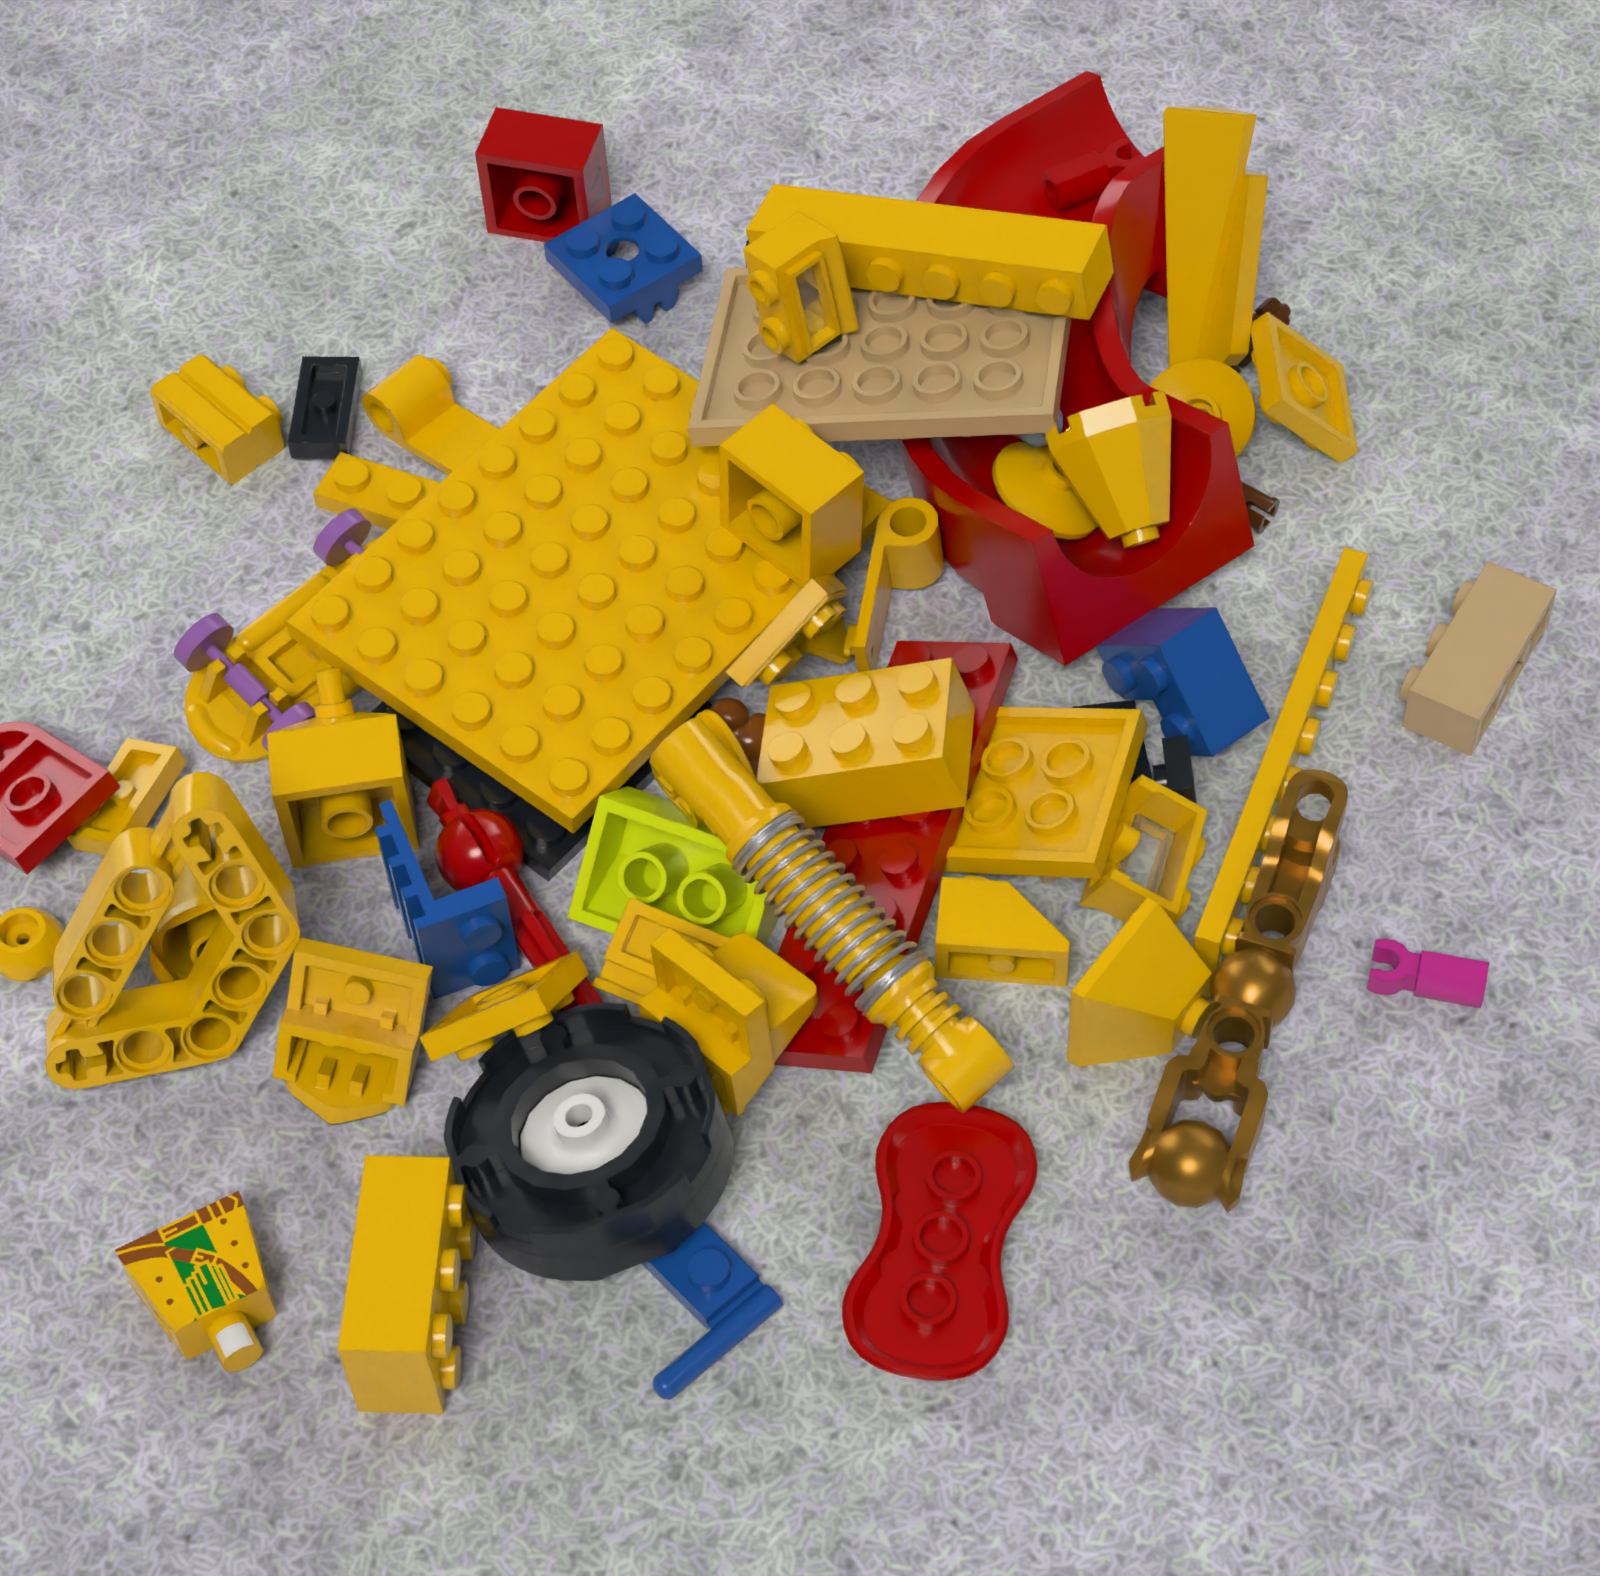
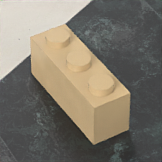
M1487 561L1475 583L1465 580L1452 606L1451 614L1454 615L1449 625L1439 622L1431 635L1425 652V656L1429 658L1423 668L1413 665L1405 677L1399 693V700L1406 702L1402 727L1472 756L1547 629L1557 589Z

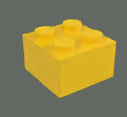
M773 403L719 444L720 525L803 588L811 578L835 573L861 551L865 472L850 455L845 452L836 451L816 436L803 420L792 418Z

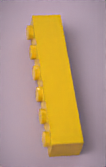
M773 184L746 228L750 244L797 211L804 213L838 234L850 288L1090 320L1114 272L1108 230L1105 224ZM802 274L796 277V280L807 282L803 278Z

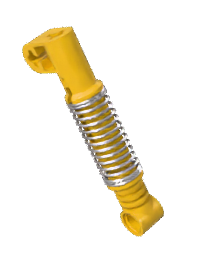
M696 717L683 723L660 743L651 755L649 762L654 778L668 798L696 827L704 821L715 837L717 836L727 847L726 858L732 865V870H735L739 876H745L744 883L758 882L754 888V894L768 893L764 900V905L778 904L774 911L775 917L788 915L784 922V928H792L795 925L798 927L794 934V939L806 937L808 940L804 945V950L811 951L814 948L818 950L814 957V962H822L825 959L829 962L824 969V973H832L835 970L838 972L834 984L841 985L847 982L849 986L845 990V996H852L864 987L863 993L855 1002L857 1010L862 1011V1015L871 1023L884 1024L889 1030L898 1027L899 1030L895 1034L897 1040L900 1043L908 1039L911 1041L906 1050L912 1056L921 1052L922 1056L918 1060L920 1068L938 1091L959 1112H966L1015 1068L1003 1048L980 1023L968 1016L960 1020L958 1017L963 1010L958 1004L950 1007L947 1006L952 997L946 991L938 995L936 994L940 984L935 980V966L928 960V956H924L923 951H915V942L908 941L904 943L906 932L903 930L894 931L896 920H884L886 909L882 907L874 908L876 898L873 896L864 897L865 886H854L855 875L844 874L845 864L842 862L834 863L835 853L832 851L824 852V841H814L815 831L813 829H804L805 820L803 817L798 816V812L793 811L787 803H775L762 785H759L753 779L751 774L700 718ZM910 948L906 955L898 954L903 950Z

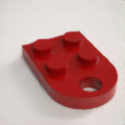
M15 721L0 724V857L28 875L37 865L46 860L87 818L94 815L101 805L120 788V785L109 770L42 728L28 722Z

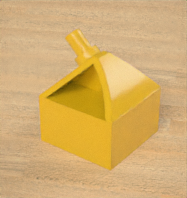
M340 667L315 671L320 703L314 705L316 717L267 733L272 798L292 867L296 868L381 855L374 828L385 825L379 804L391 800L412 849H420L413 787L396 714L354 711L352 699H345Z

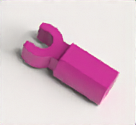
M1375 940L1371 961L1389 964L1394 969L1383 971L1371 968L1367 989L1371 992L1386 996L1396 994L1401 990L1414 991L1413 996L1481 1008L1489 962L1422 950L1421 954L1411 953L1403 944L1395 940Z

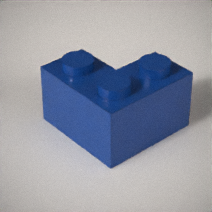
M1217 607L1154 608L1096 646L1104 662L1102 672L1109 686L1123 699L1153 700L1162 718L1160 726L1164 737L1187 735L1190 755L1213 757L1270 719Z

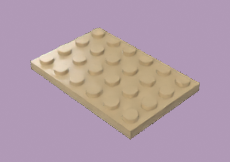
M727 268L688 424V432L692 447L719 446V444L773 403L792 418L803 420L812 429L814 434L824 442L1048 433L1055 426V422L1056 426L1058 422L1072 318L850 288L859 330L837 336L798 364L783 353H774L762 340L758 330L761 320L756 300L750 293L746 283V278L749 275L748 268ZM797 280L804 309L807 303L819 296L818 289L808 282Z

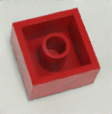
M499 107L495 108L475 152L487 233L548 242L612 205L603 124Z

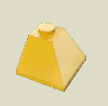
M1147 897L1071 991L1067 1061L1077 1067L1171 1054L1185 1035L1196 1038L1200 1034L1204 1022L1212 1012V1002L1208 1001L1212 972L1161 905L1153 899Z

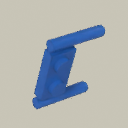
M705 1222L673 1252L642 1263L707 1330L710 1329L653 1378L652 1385L655 1393L662 1399H673L783 1306L778 1294L769 1285L763 1284L759 1280V1275Z

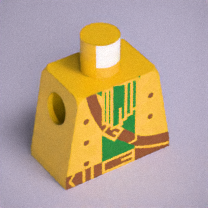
M239 1191L115 1249L132 1289L185 1359H192L214 1348L224 1370L236 1372L251 1366L261 1357L263 1348L253 1328L274 1319L277 1313L254 1229Z

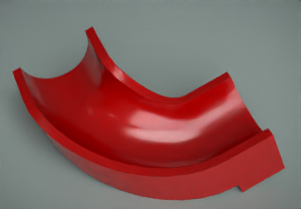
M1089 71L1081 73L997 120L965 142L936 171L916 199L919 202L1107 225L1114 272L1090 320L1071 319L1059 407L1063 414L1062 433L1067 428H1070L1068 416L1100 405L1142 394L1145 407L1150 406L1152 392H1158L1159 390L1150 387L1142 381L1131 366L1132 326L1135 309L1142 289L1167 298L1164 146L1122 170L1110 181L1099 196L1059 212L1046 199L1042 184V174L1045 170L1096 151L1098 154L1104 153L1106 147L1112 142L1119 139H1129L1110 106L1101 76ZM1131 141V159L1143 155ZM1165 394L1171 412L1169 522L1157 527L1160 535L1159 539L1124 549L1121 538L1108 541L1098 526L1090 535L1080 539L1055 538L1053 530L1008 507L1003 502L993 482L992 466L995 458L1003 448L1013 443L1023 442L1015 436L984 435L897 440L914 497L927 501L938 514L945 560L959 576L984 594L990 619L997 627L1066 666L1154 608H1158L1254 547L1228 422Z

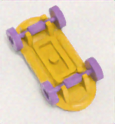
M352 508L340 513L318 535L313 551L327 566L241 630L236 636L233 637V627L220 614L213 613L197 621L178 641L174 649V658L187 671L194 672L186 689L184 712L189 731L199 745L216 758L233 763H255L268 759L267 733L316 717L314 705L320 703L315 671L334 667L289 636L286 621L376 541L374 538L367 545L361 546L370 532L371 523L357 509ZM341 673L345 699H349L363 687Z

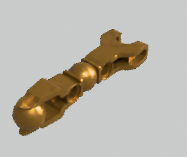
M1317 769L1302 770L1294 774L1289 780L1277 810L1263 862L1246 908L1244 931L1239 932L1237 935L1234 953L1226 956L1211 978L1212 1012L1204 1022L1197 1042L1191 1048L1189 1055H1176L1167 1062L1147 1118V1127L1129 1160L1128 1167L1131 1182L1149 1176L1159 1195L1176 1206L1199 1208L1218 1199L1226 1212L1229 1213L1240 1201L1244 1175L1247 1173L1265 1119L1268 1090L1265 1083L1258 1078L1263 1049H1267L1269 1046L1272 1028L1278 1026L1286 1018L1295 1004L1297 988L1293 978L1294 968L1301 958L1315 918L1324 904L1337 867L1340 848L1338 837L1345 817L1348 789L1343 780L1327 771ZM1308 794H1321L1327 798L1330 807L1326 817L1320 821H1312L1301 816L1297 808L1300 799ZM1269 930L1278 931L1286 937L1272 939L1262 935L1261 932ZM1231 1041L1238 1042L1247 1049L1241 1052H1228L1219 1045ZM1202 1093H1205L1208 1099L1213 1102L1233 1101V1112L1240 1116L1241 1119L1232 1146L1230 1147L1220 1130L1205 1121L1183 1119L1172 1124L1179 1103L1184 1099L1198 1100Z

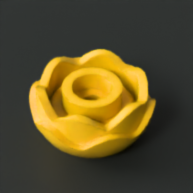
M31 906L17 907L0 915V974L9 980L27 982L31 979L41 978L52 971L55 947L64 932V928L58 919L43 909Z

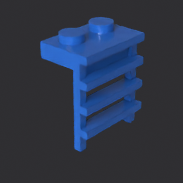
M388 800L380 803L379 808L385 825L374 829L391 897L396 910L400 908L404 929L408 938L413 940L418 962L433 966L430 991L434 1000L473 985L489 986L501 981L509 972L521 968L507 897L498 877L434 900L392 801Z

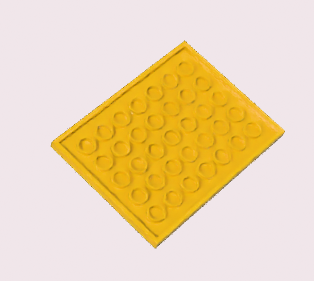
M611 328L291 616L286 623L289 636L331 666L340 667L341 673L574 834L595 813L599 796L619 789L651 757L660 743L675 729L685 723L730 678L726 671L798 594L802 587L720 525L719 446L692 447L688 432V424L699 381L619 331ZM864 485L861 546L875 533L881 511L892 502Z

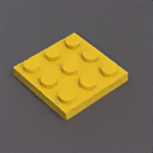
M999 707L996 715L997 721L988 746L981 757V766L970 797L966 802V807H964V814L953 845L948 850L947 862L943 872L1101 879L1148 726L1142 710Z

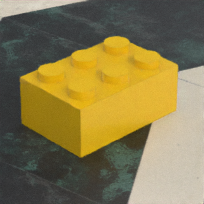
M953 658L771 685L762 737L757 783L762 785L775 803H787L793 811H797L798 816L803 817L805 820L804 829L966 807L975 706Z
M365 1155L338 1343V1353L359 1412L444 1414L446 1390L458 1389L461 1350L460 1346H452L454 1324H465L467 1320L469 1289L467 1281H460L462 1260H473L476 1224L473 1218H467L468 1207L465 1201L467 1186L456 1184L450 1157Z

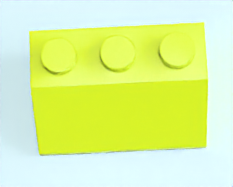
M629 786L599 796L567 918L614 934L629 898H633L728 938H732L736 934L746 933L753 936L763 945H766L780 917L774 916V911L778 906L777 903L771 906L764 905V900L768 895L767 892L761 895L754 894L757 881L744 883L745 876H739L735 870H732V865L726 858L727 847L717 836L715 837L704 821L696 827L680 812L672 801Z

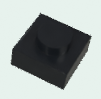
M1181 735L1162 738L1165 764L1152 765L1154 781L1197 804L1188 736Z

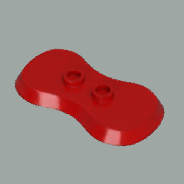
M933 1102L913 1106L899 1114L883 1133L877 1146L875 1171L882 1204L879 1233L870 1253L852 1277L842 1302L843 1328L848 1342L859 1357L871 1365L903 1377L932 1381L955 1380L971 1376L981 1370L999 1351L1008 1331L1009 1308L1001 1273L1003 1243L1014 1218L1029 1198L1037 1177L1038 1163L1036 1151L1030 1136L1019 1123L1004 1114L981 1106L972 1105L966 1112L961 1113L950 1102Z

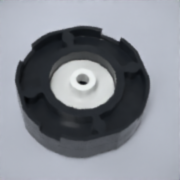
M593 1003L575 1006L552 1015L554 1020L549 1024L521 1037H517L513 1030L494 1044L478 1060L483 1073L470 1088L463 1102L461 1098L454 1096L448 1110L443 1138L448 1156L451 1159L456 1184L467 1186L465 1201L481 1236L492 1250L510 1264L530 1274L562 1281H598L662 1255L669 1254L693 1234L710 1215L726 1188L731 1174L735 1140L697 1041L686 1029L666 1016L661 1021L662 1024L631 1016L627 1004Z

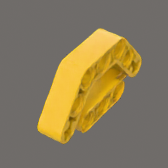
M207 772L185 775L172 788L170 803L156 829L146 827L130 828L120 833L114 839L57 943L53 955V998L56 1008L49 1014L46 1020V1072L50 1079L59 1086L68 1089H84L216 1062L229 1057L239 1047L299 942L300 926L293 884L230 786L221 777ZM215 823V829L210 832L209 825ZM186 864L221 916L218 924L187 978L121 991L170 904L174 892V884ZM231 865H244V867L238 869L226 868ZM140 869L151 870L150 872H147V873H134V872H132V871H134V870H140ZM267 914H268V915H275V916L268 917V918L260 917V916L267 915ZM112 922L121 923V924H119V925H113V926H111V925H105L106 923H112Z

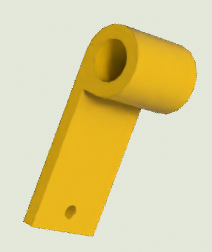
M421 355L412 357L362 397V404L366 415L377 430L405 450L447 475L454 471L499 430L498 427L455 403L451 390L453 385L452 377L447 368L435 358L428 359Z
M908 497L895 500L881 511L878 518L857 625H848L843 652L844 657L855 655L858 672L877 669L892 588H924L933 584L941 576L944 569V555L938 514L934 507L923 499Z

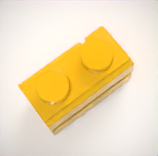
M200 353L179 368V373L175 374L172 372L152 385L150 395L159 424L229 484L232 483L234 485L254 471L257 465L261 466L283 451V447H285L280 429L283 418L278 407L266 395H261L258 398L252 395L247 390L241 376L230 365L220 368L206 355L203 356Z

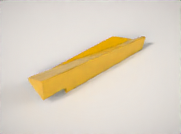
M1170 106L1164 110L1169 367L1190 359H1211L1228 366H1235L1249 352L1268 175L1245 170L1256 122V114L1219 106Z

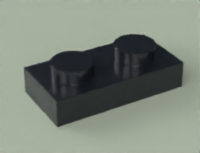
M302 356L288 437L291 459H336L340 452L350 455L363 374L360 357Z

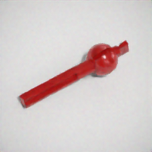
M446 777L434 782L426 802L440 817L439 821L444 827L438 835L435 848V862L443 880L458 892L498 877L507 897L515 941L533 968L570 954L518 876L524 862L525 846L516 826L504 814L491 809L481 808L470 811L464 802H457L459 793ZM585 977L571 991L575 999L561 1008V1010L565 1011L578 1005L604 1002L588 978Z

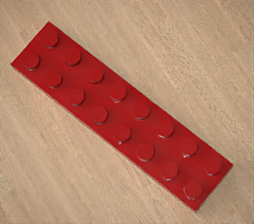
M897 641L887 668L953 658L975 706L967 789L968 800L981 766V757L988 746L997 721L998 709L1003 704L1018 661L1011 643ZM964 807L826 826L821 839L825 842L824 852H834V863L842 862L845 864L844 874L855 875L854 886H865L864 897L873 896L876 898L874 908L882 907L886 909L884 920H896L894 931L903 930L906 932L904 943L912 941L916 943L917 947L947 862L948 850L953 845L962 820ZM796 925L792 928H787L777 955L816 984L818 1002L813 1012L775 1061L774 1065L872 1073L888 1028L884 1024L871 1023L862 1015V1011L857 1010V1007H855V1002L863 993L864 987L852 996H845V990L849 986L847 982L841 985L834 984L838 972L835 970L832 973H824V969L829 962L826 959L822 962H814V957L818 950L816 948L811 951L804 950V945L808 939L806 937L794 939V934L798 929ZM907 948L898 954L906 955L910 948Z

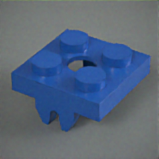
M636 193L544 243L546 261L610 323L615 322L630 312H633L645 324L653 320L654 306L656 304L665 312L671 310L679 294L678 285L703 271L702 255ZM620 241L632 242L639 248L638 254L631 260L609 258L616 253Z

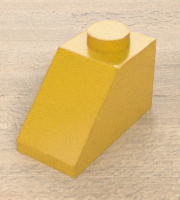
M975 875L962 878L942 877L935 940V977L1067 987L1070 941L1008 881L989 880Z

